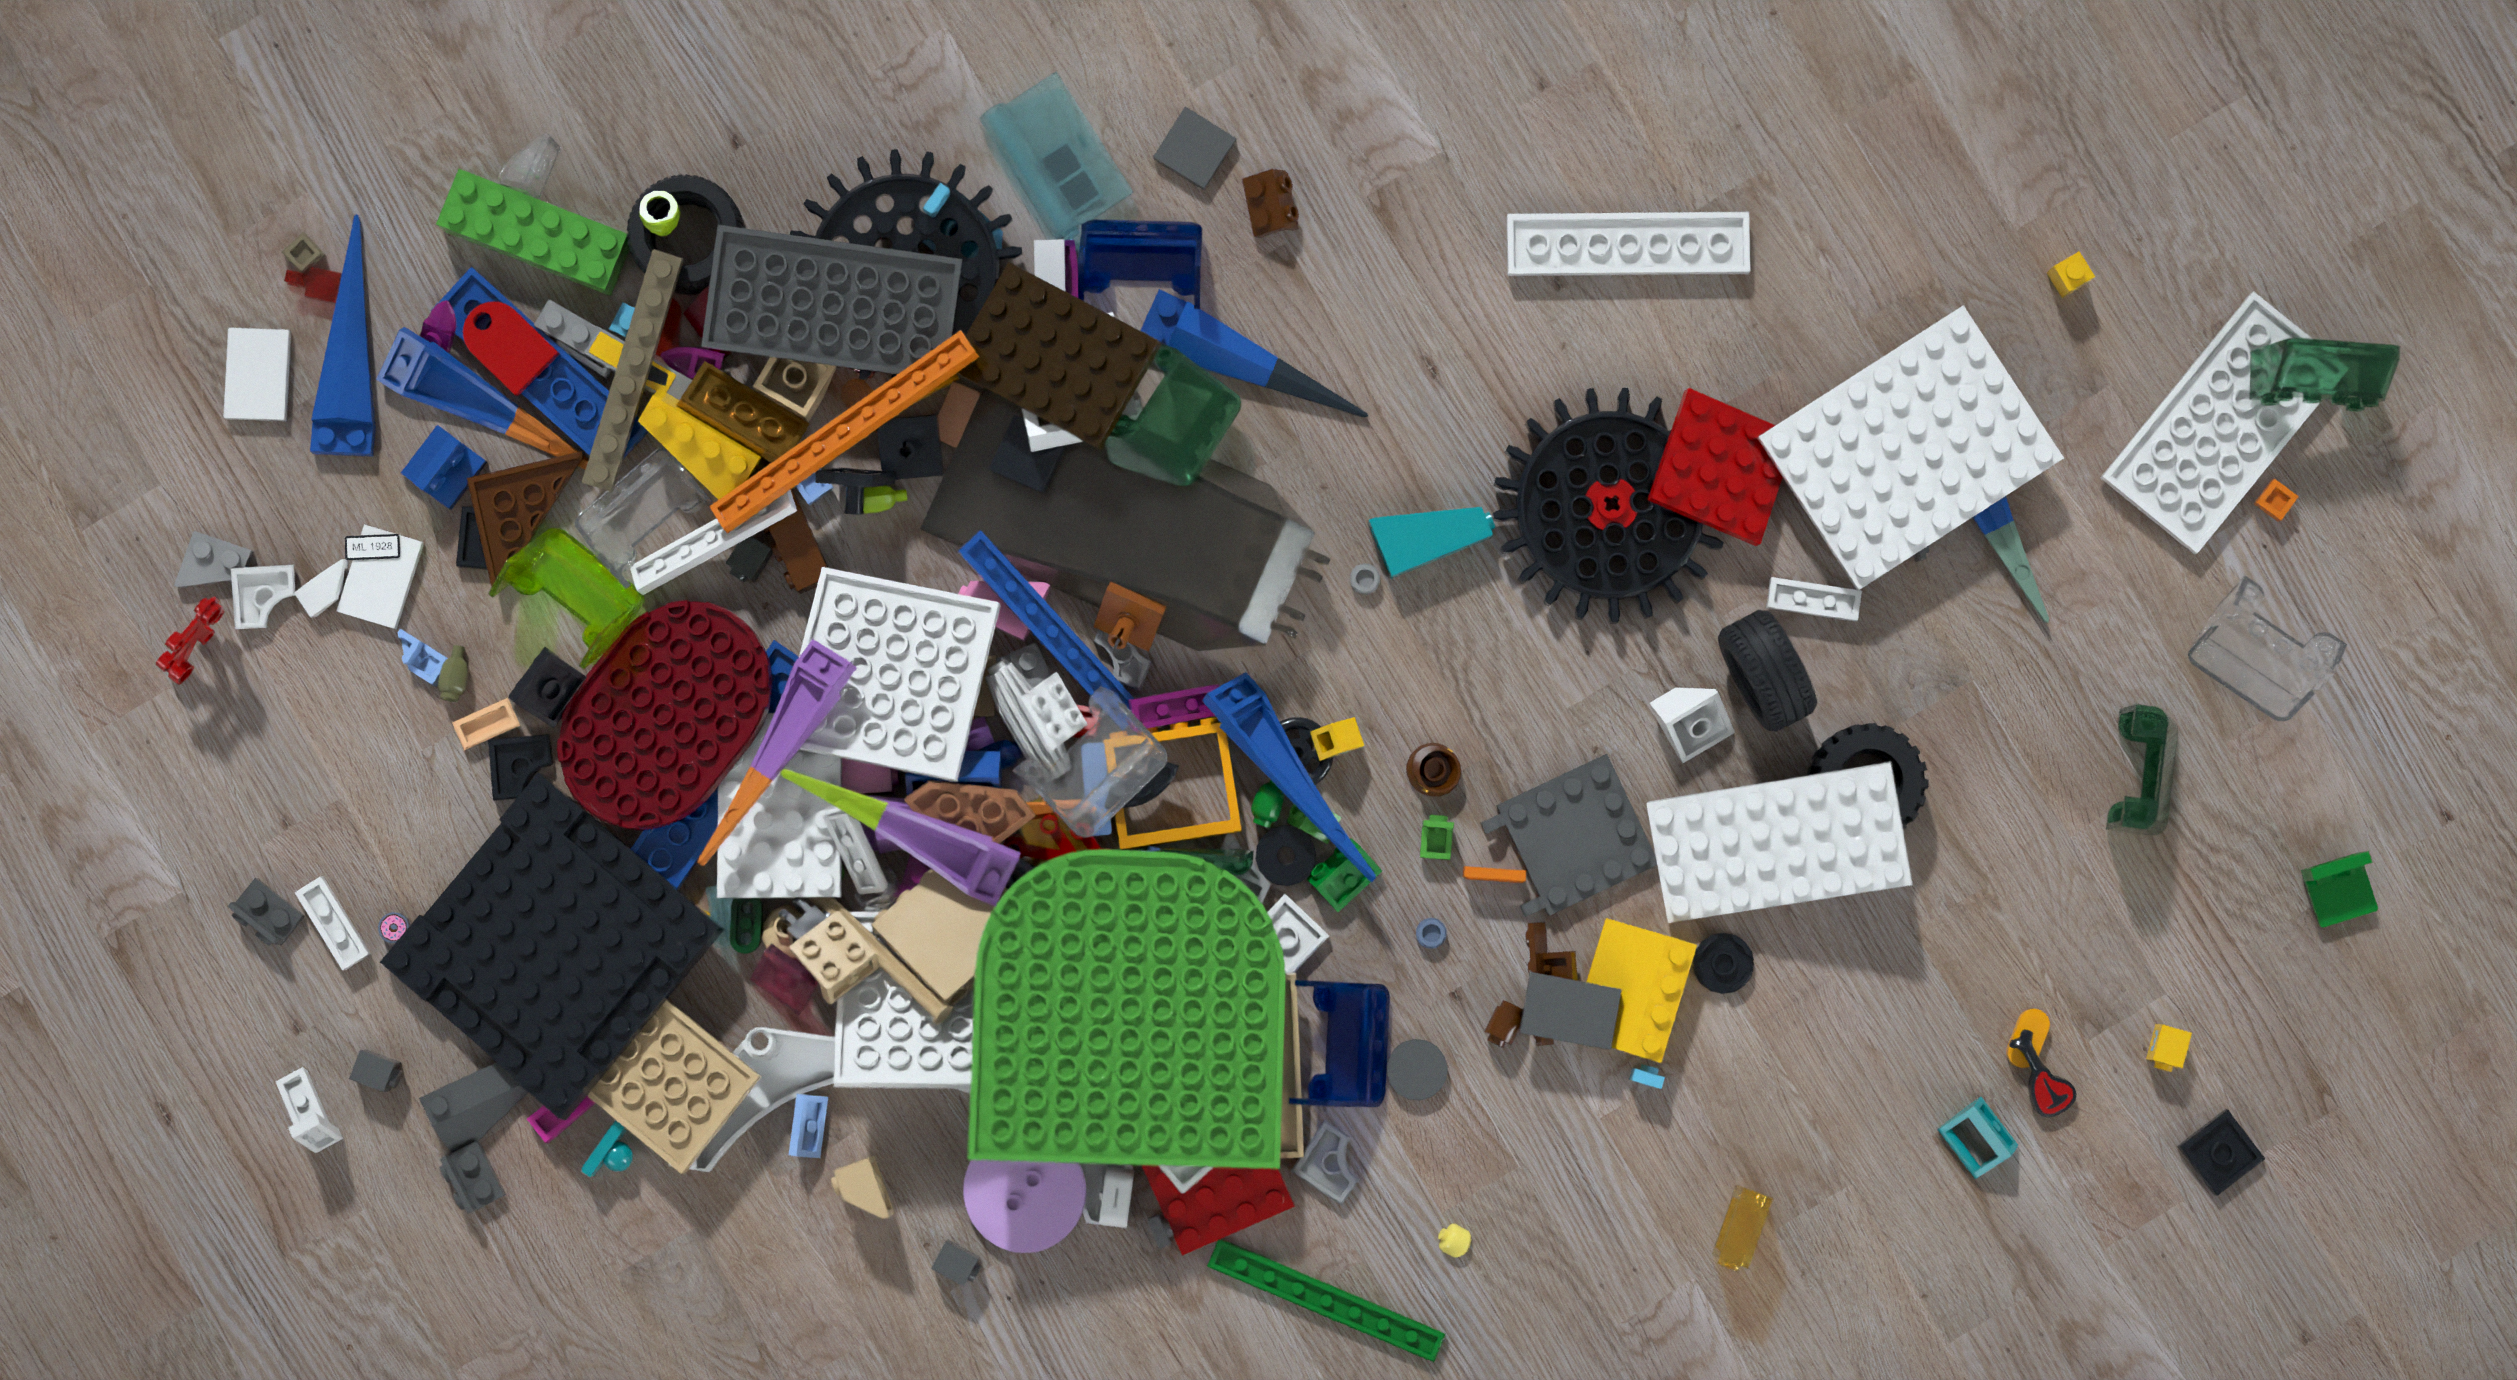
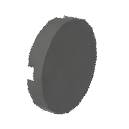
M1412 1039L1402 1042L1393 1050L1387 1061L1386 1073L1390 1085L1398 1094L1407 1099L1423 1100L1432 1097L1441 1090L1447 1078L1448 1066L1444 1054L1436 1045L1427 1040Z

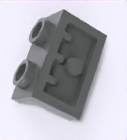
M255 878L236 902H231L228 905V908L234 912L231 916L245 927L248 924L257 930L255 936L269 946L272 943L282 945L305 917V915L258 878Z
M479 1140L440 1158L442 1166H440L441 1174L447 1183L452 1182L456 1193L453 1194L454 1199L461 1210L465 1209L467 1213H472L506 1195Z

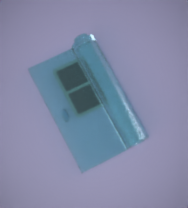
M1054 72L1009 103H1000L993 106L979 118L1056 240L1064 239L1066 241L1075 238L1080 233L1078 229L1134 193L1057 72Z

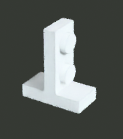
M302 1067L276 1081L293 1122V1126L288 1129L294 1140L317 1153L343 1139L339 1128L329 1122L310 1075L305 1068Z

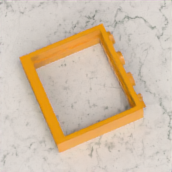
M1217 717L1200 720V726L1188 727V722L1171 724L1170 730L1158 732V727L1141 729L1140 735L1128 737L1127 731L1109 734V740H1104L1110 779L1111 776H1119L1115 749L1217 733L1231 819L1128 836L1124 808H1114L1120 850L1242 832L1227 734L1219 727L1222 723L1218 722Z

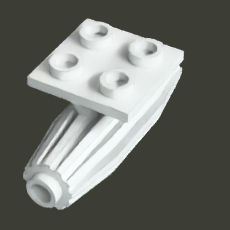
M1002 660L988 668L989 675L985 679L998 713L1031 765L1047 783L1058 779L1073 769L1064 742L1088 724L1058 673H1053L1032 688L1012 663L1005 665Z

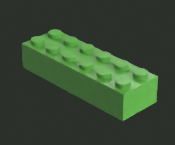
M462 169L457 171L436 222V225L446 233L609 296L612 295L630 248L628 246L627 233Z

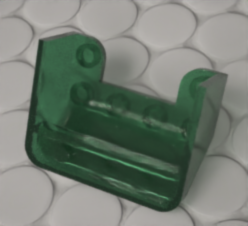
M2289 338L2250 351L2249 399L2261 400V405L2276 406L2279 405L2280 401H2292L2293 397L2303 398V403H2321L2322 399L2331 400L2332 405L2346 406V411L2350 412L2365 411V407H2378L2379 402L2386 399L2400 361V346L2308 338Z

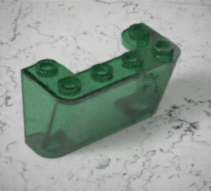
M2134 704L2119 709L2118 731L2126 740L2146 743L2140 798L2124 796V801L2113 804L2107 814L2106 830L2154 836L2161 834L2166 829L2168 823L2178 726L2161 708Z

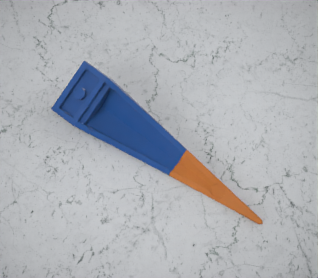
M406 327L399 329L376 378L377 381L401 396L473 421L556 457L579 452L435 342H428ZM584 456L578 467L586 470L589 459Z

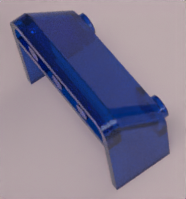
M1095 219L1084 222L1081 227L1078 256V298L1085 301L1086 291L1092 294L1102 293L1110 287L1111 280L1171 281V288L1179 295L1190 296L1194 294V309H1200L1202 226L1194 222Z
M1295 980V986L1314 987L1313 1002L1315 1007L1320 1012H1328L1325 1074L1319 1073L1313 1076L1308 1085V1098H1289V1104L1324 1107H1379L1384 1101L1386 1092L1390 994L1387 987L1383 984Z

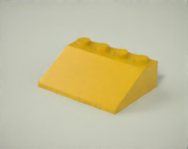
M1605 918L1586 982L1622 989L1611 1048L1662 1063L1695 954L1696 944Z

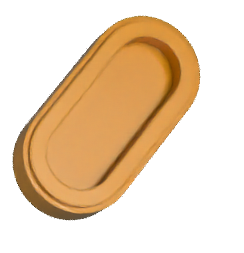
M2027 1009L2020 1014L2006 1048L2007 1059L2012 1065L2019 1068L2030 1067L2023 1053L2009 1046L2010 1041L2019 1038L2021 1031L2024 1029L2033 1032L2032 1045L2039 1056L2050 1028L2049 1018L2042 1010Z

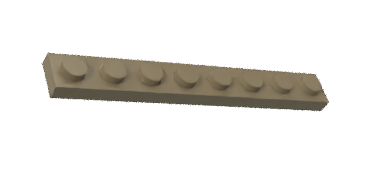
M656 249L652 250L582 483L609 492L614 490L684 258Z

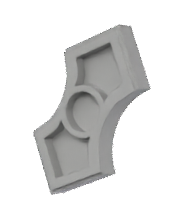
M1098 629L1094 643L1102 646L1110 654L1114 665V677L1122 685L1141 691L1151 661L1142 657L1136 651L1134 645L1128 642L1124 649H1116L1120 641L1119 638L1114 647H1112L1108 643L1110 634Z

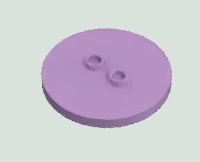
M971 1160L964 1179V1202L972 1223L988 1241L1012 1252H1038L1060 1242L1078 1223L1086 1201L1085 1176L1080 1163Z

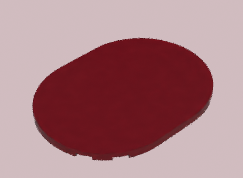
M684 600L666 603L665 606L651 612L647 611L633 620L616 637L588 672L587 678L568 702L562 714L561 720L563 722L560 737L557 739L558 761L561 763L565 777L564 781L577 802L588 812L609 824L622 828L637 830L659 828L675 823L695 811L710 797L758 736L767 717L772 696V672L768 655L757 634L740 617L719 605L709 602Z

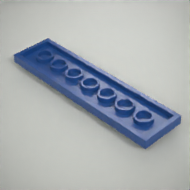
M471 267L438 302L440 303L445 300L450 302L456 318L455 334L464 341L463 326L465 320L474 308L483 303H505L518 312L560 353L521 394L590 455L609 390L546 333L535 327L534 323ZM483 314L477 318L476 327L479 330H486L490 327L492 323L490 315ZM637 416L624 458L649 432L638 422L639 418Z

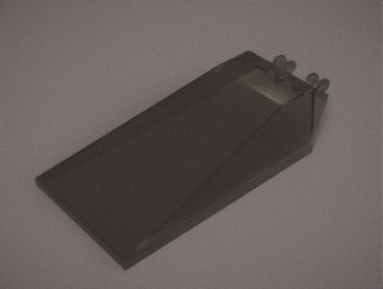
M983 388L922 523L921 531L961 548L981 530L1021 575L1037 582H1045L1051 588L1099 609L1109 583L1113 582L1167 606L1157 634L1196 652L1266 646L1272 630L1291 638H1296L1298 632L1294 628L1282 625L1276 621L1280 612L1294 620H1304L1306 616L1304 613L1286 606L1284 603L1297 574L1319 583L1322 580L1323 576L1318 572L1301 567L1305 557L1321 565H1328L1330 559L1323 554L1309 549L1315 532L1272 485L1139 427L1137 431L1109 436L1101 451L1084 441L1068 444L1045 494H1042L989 470L1013 415L1015 414L1023 418L1022 409L1017 405ZM1037 417L1040 426L1050 424Z

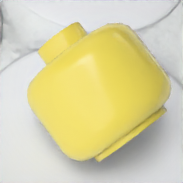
M1451 1224L1447 1229L1443 1228L1438 1235V1239L1441 1240L1439 1243L1440 1250L1454 1258L1464 1255L1471 1245L1470 1232L1457 1224Z

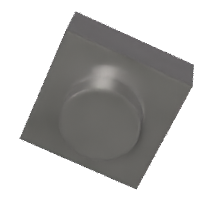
M1159 1214L1149 1218L1147 1222L1158 1248L1161 1249L1170 1245L1169 1237L1174 1236L1168 1220H1161Z

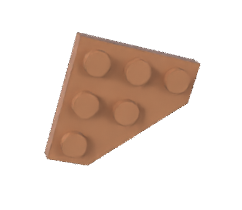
M928 780L905 798V802L914 812L992 837V841L998 844L1035 817V813L1017 790Z

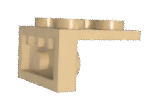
M839 911L834 912L790 945L791 952L820 983L822 996L830 1005L879 968L877 953Z

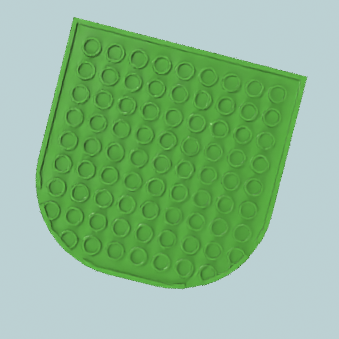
M1085 850L1073 852L1039 865L1015 882L1001 897L991 912L981 934L976 953L967 1160L1280 1169L1285 963L1282 946L1279 943L1272 920L1254 893L1228 871L1201 858L1180 853L1152 851Z

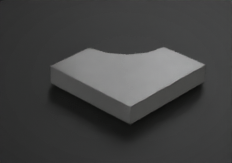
M1324 1120L1305 1148L1304 1157H1300L1291 1172L1342 1206L1358 1182V1179L1350 1172L1346 1162V1146L1350 1136Z

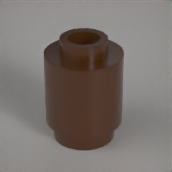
M1505 1000L1502 1001L1500 1006H1496L1484 1031L1489 1035L1487 1040L1501 1048H1504L1505 1044L1512 1045L1520 1029L1523 1009Z

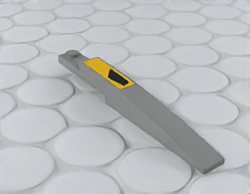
M549 299L534 326L604 367L616 372L625 341ZM654 359L644 390L653 395L661 389L680 400L692 380Z

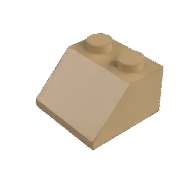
M770 357L755 381L753 388L759 394L809 423L825 396L837 366Z
M875 1155L834 1170L835 1176L831 1178L836 1195L842 1194L844 1201L883 1219L895 1213Z

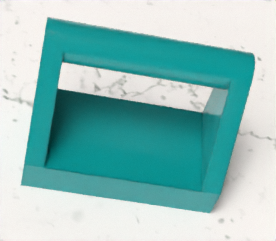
M1982 1097L1970 1103L1937 1129L1974 1179L2011 1157L2019 1146ZM1967 1118L1971 1120L1996 1153L1981 1166L1952 1129Z

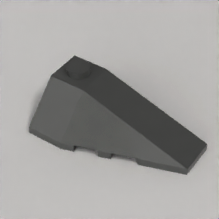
M497 1062L419 1098L432 1127L451 1153L474 1141L480 1140L512 1107L529 1093L514 1080L515 1077Z

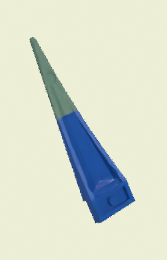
M2005 496L1972 518L2043 622L2048 623L2047 611Z

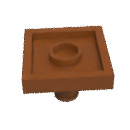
M1110 582L1093 627L1110 634L1108 643L1112 647H1114L1119 638L1120 641L1116 649H1124L1128 642L1149 652L1167 606Z

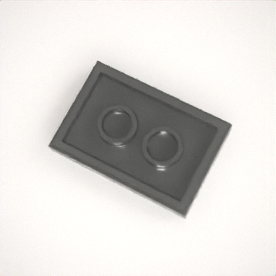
M1530 972L1519 1033L1611 1050L1622 989Z

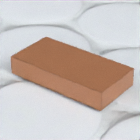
M952 382L938 414L941 443L956 449L959 448L980 399L981 392L957 382Z

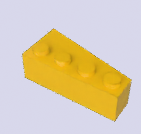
M659 389L651 397L638 422L718 500L751 477L762 458L760 455L677 407L679 400Z

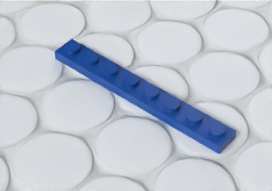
M979 530L957 552L1121 731H1124L1132 723L1128 700L1135 698L987 536Z

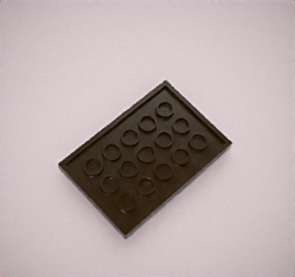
M1008 262L966 334V338L979 358L957 372V374L1101 451L1160 350L1162 343L1152 336Z

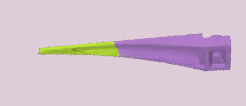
M782 769L781 775L784 778L872 828L926 864L965 894L996 906L1019 860L1020 852L993 842L992 837L787 769Z

